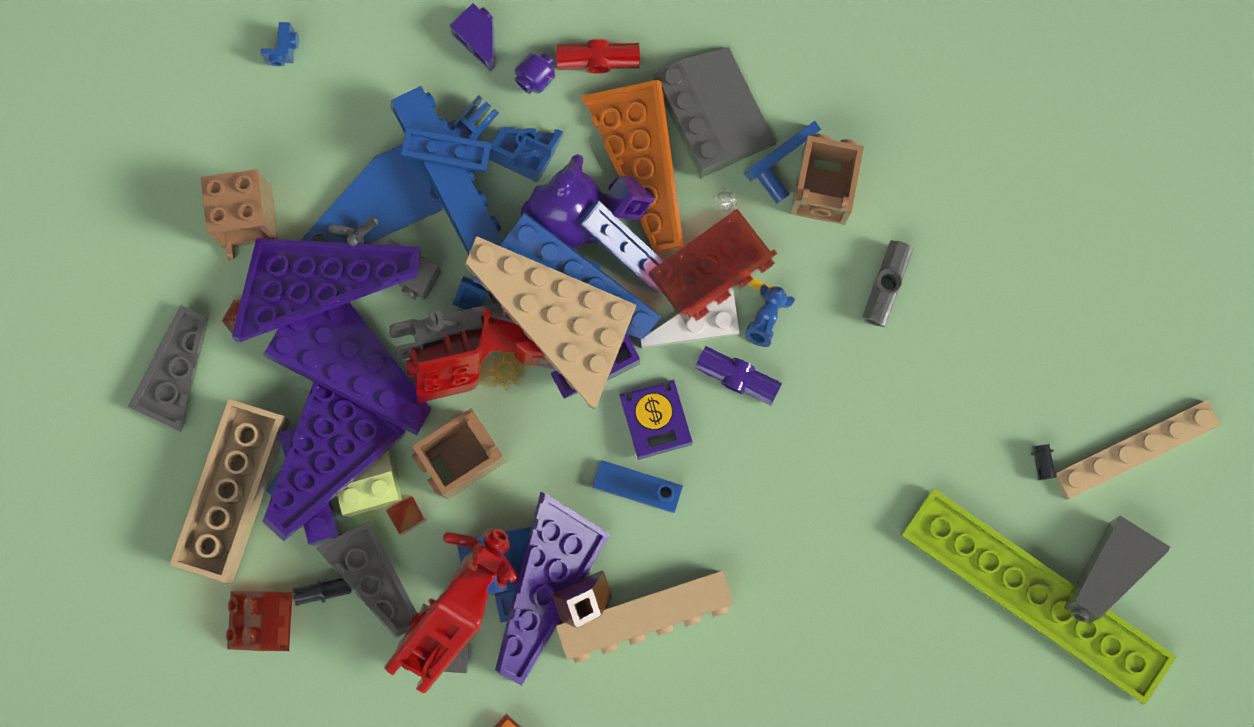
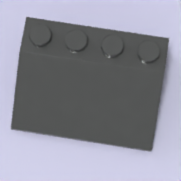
M729 47L681 59L654 72V80L661 81L666 108L700 178L776 145Z

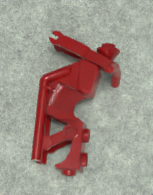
M486 529L483 533L484 542L474 536L446 532L443 535L445 543L470 547L472 551L464 558L451 576L448 587L438 599L430 598L428 600L430 606L423 603L420 613L417 612L408 625L409 630L400 640L395 653L384 666L386 672L394 675L402 666L404 669L420 676L421 679L417 684L416 690L425 694L471 637L480 631L479 627L482 623L489 596L486 591L495 577L497 579V586L502 589L505 587L506 581L515 583L518 580V574L502 554V552H506L509 549L510 543L506 533L500 529Z

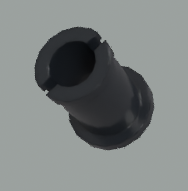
M1050 444L1032 446L1033 452H1031V455H1034L1037 480L1056 478L1051 452H1054V449L1050 448Z

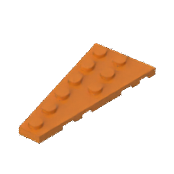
M653 80L581 96L584 104L590 110L591 119L595 127L598 128L604 140V147L618 176L632 177L656 198L640 220L654 252L683 248V236L661 81Z

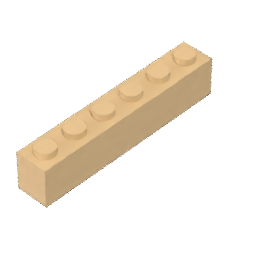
M720 571L606 609L601 616L577 628L567 623L557 625L556 627L566 659L573 658L574 663L590 659V652L601 649L602 654L619 649L617 644L619 642L629 640L630 645L646 640V633L656 630L657 635H662L673 631V624L684 621L685 626L702 621L700 615L709 612L712 613L713 617L729 612L728 606L734 603L724 573Z

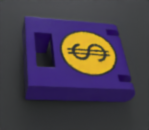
M674 379L668 381L669 391L665 390L663 382L630 391L632 401L627 402L625 393L619 394L637 460L693 445ZM674 431L676 441L649 448L647 438Z

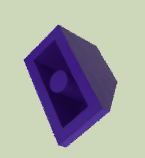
M472 3L449 25L452 35L489 71H492L495 68V30L492 21L494 18L484 7L479 9Z
M622 175L612 181L608 188L609 192L604 197L614 216L633 220H640L656 199L635 179Z

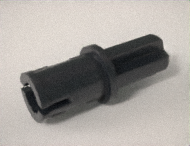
M342 578L326 582L318 580L316 584L292 588L296 606L320 600L322 603H325L326 599L352 593V589Z

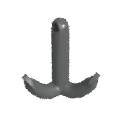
M370 217L369 220L357 229L332 224L328 230L332 234L335 233L348 237V244L355 246L358 243L364 244L363 237L374 226L378 225V220L375 217Z

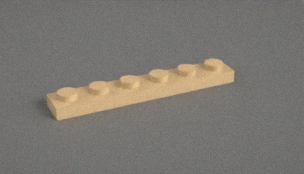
M1205 400L1055 473L1056 480L1066 499H1070L1221 424L1208 400Z

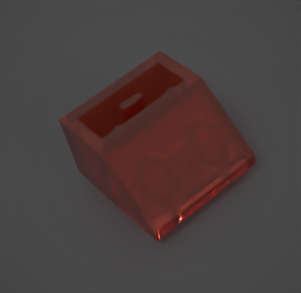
M231 591L228 602L227 650L289 651L293 592Z

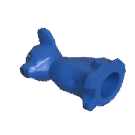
M762 285L760 295L766 304L759 309L755 320L751 321L747 326L745 336L749 341L758 346L769 347L772 343L771 340L774 334L772 328L778 317V309L789 308L793 305L795 299L794 297H787L786 292L781 287L773 286L769 288L766 285Z

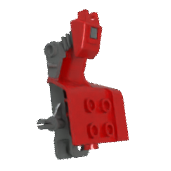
M499 302L442 315L439 310H435L434 314L432 310L427 319H410L394 323L389 327L391 338L407 335L414 336L415 342L398 346L395 355L397 360L410 358L406 360V367L409 377H415L417 403L474 390L479 382L482 361L493 351L501 350L514 353V357L524 365L553 366L545 358L544 353L524 334L523 329L503 310Z

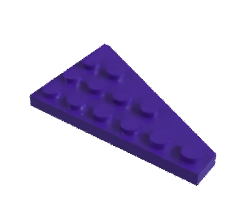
M256 238L232 338L235 342H242L416 278L422 252L417 246L359 243L351 246L348 243Z
M350 302L278 328L264 352V357L416 436L431 411V407L427 402L417 403L416 388Z
M313 382L262 522L284 542L403 438L405 431L390 421Z

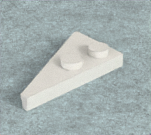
M732 280L726 281L645 336L644 339H641V347L647 348L739 335Z

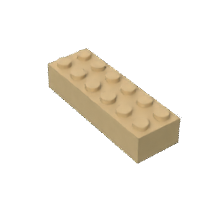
M228 399L172 556L171 566L217 581L233 584L281 446L279 433L286 431L289 419L270 411Z

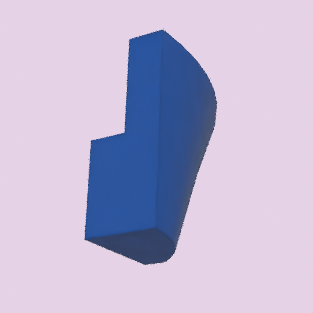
M502 127L491 143L489 160L538 183L562 138L563 131L554 129V133H538L536 128L517 130L513 127Z

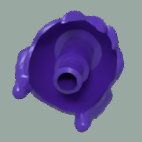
M579 154L573 155L569 164L556 173L549 183L536 186L529 200L521 208V216L525 212L573 249L586 243H599L578 224V221L595 200L599 201L610 211L604 198L607 194L602 193L595 181L588 174L582 172L583 157Z

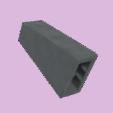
M1119 516L1106 527L1064 608L1072 612L1071 615L1081 622L1091 623L1101 618L1169 551L1170 546L1124 517Z

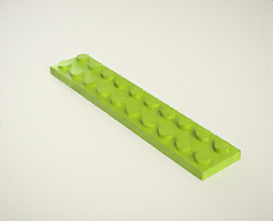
M935 488L931 489L900 535L1142 705L1147 704L1177 657L1111 610H1108L1101 618L1091 623L1075 619L1071 615L1072 612L1064 608L1075 585Z

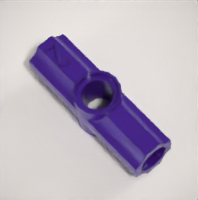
M707 346L704 347L695 365V369L721 381V384L726 388L739 394L746 393L770 406L782 385L778 380L756 371V368L750 363L735 357L732 359Z

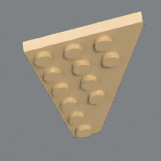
M476 237L465 266L481 281L482 286L487 291L489 290L510 318L523 329L524 334L544 353L545 358L558 373L565 377L572 389H575L586 401L587 406L595 409L636 305L480 237Z

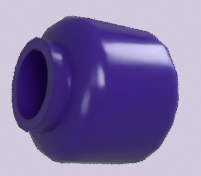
M530 52L516 66V78L514 80L526 93L531 94L534 92L540 94L556 76L552 68L555 63L545 53L539 55Z

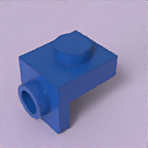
M279 22L277 49H261V56L271 66L281 67L285 63H293L294 49H298L299 36L298 32L294 31L290 22Z

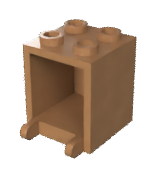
M824 134L808 135L801 154L790 214L845 225L853 208L864 146L857 145L856 141L850 139H842L840 142L830 140V137ZM815 159L842 164L841 172L837 173L813 168Z
M258 169L200 177L206 233L222 248H226L228 260L235 259L234 246L255 244L256 238L278 239L272 186Z
M472 408L412 445L416 452L412 457L420 470H423L424 473L426 471L429 472L431 478L427 479L431 488L439 497L444 495L448 499H451L506 463V460ZM439 455L442 456L455 476L448 483L444 482L431 461Z

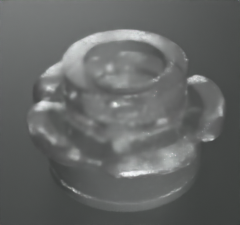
M721 188L720 192L713 195L714 206L721 215L726 213L732 214L737 206L736 196L732 191L727 192L725 188Z

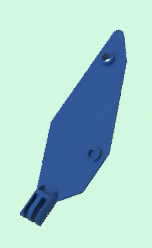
M478 95L456 120L447 123L449 128L447 135L477 140L499 112L496 109L491 111L476 128L475 126L491 108V105L485 102L467 120L483 100ZM403 144L377 155L304 235L301 241H315L317 236L323 235L324 242L348 243V237L330 233L328 230L329 226L336 224L357 229L369 220L370 217H375L378 220V225L374 226L363 237L364 244H369L440 212L443 207L419 161L402 158Z

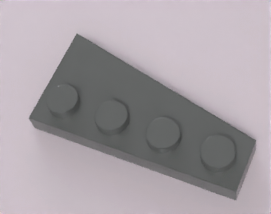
M182 305L180 306L128 407L180 432L182 431L209 320L207 317Z
M370 521L316 548L394 638L407 633L409 630L408 625L417 612Z

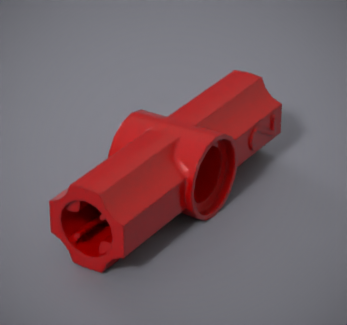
M593 39L587 41L586 44L556 45L557 70H586L589 73L602 74L609 72L611 69L640 68L639 43H610L604 39Z

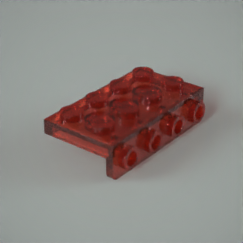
M736 209L656 266L648 275L685 323L693 318L697 322L710 312L708 307L714 302L719 306L732 295L729 291L738 286L741 290L753 280L751 275L759 270L762 274L775 264L773 259L778 253L775 249L772 251L768 249L744 216Z

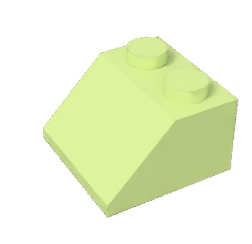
M389 450L337 495L343 516L351 517L403 502Z

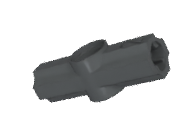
M894 240L889 242L861 318L868 324L883 328L886 325L914 249L907 243ZM881 279H891L894 283V288L890 290L885 289L881 285Z

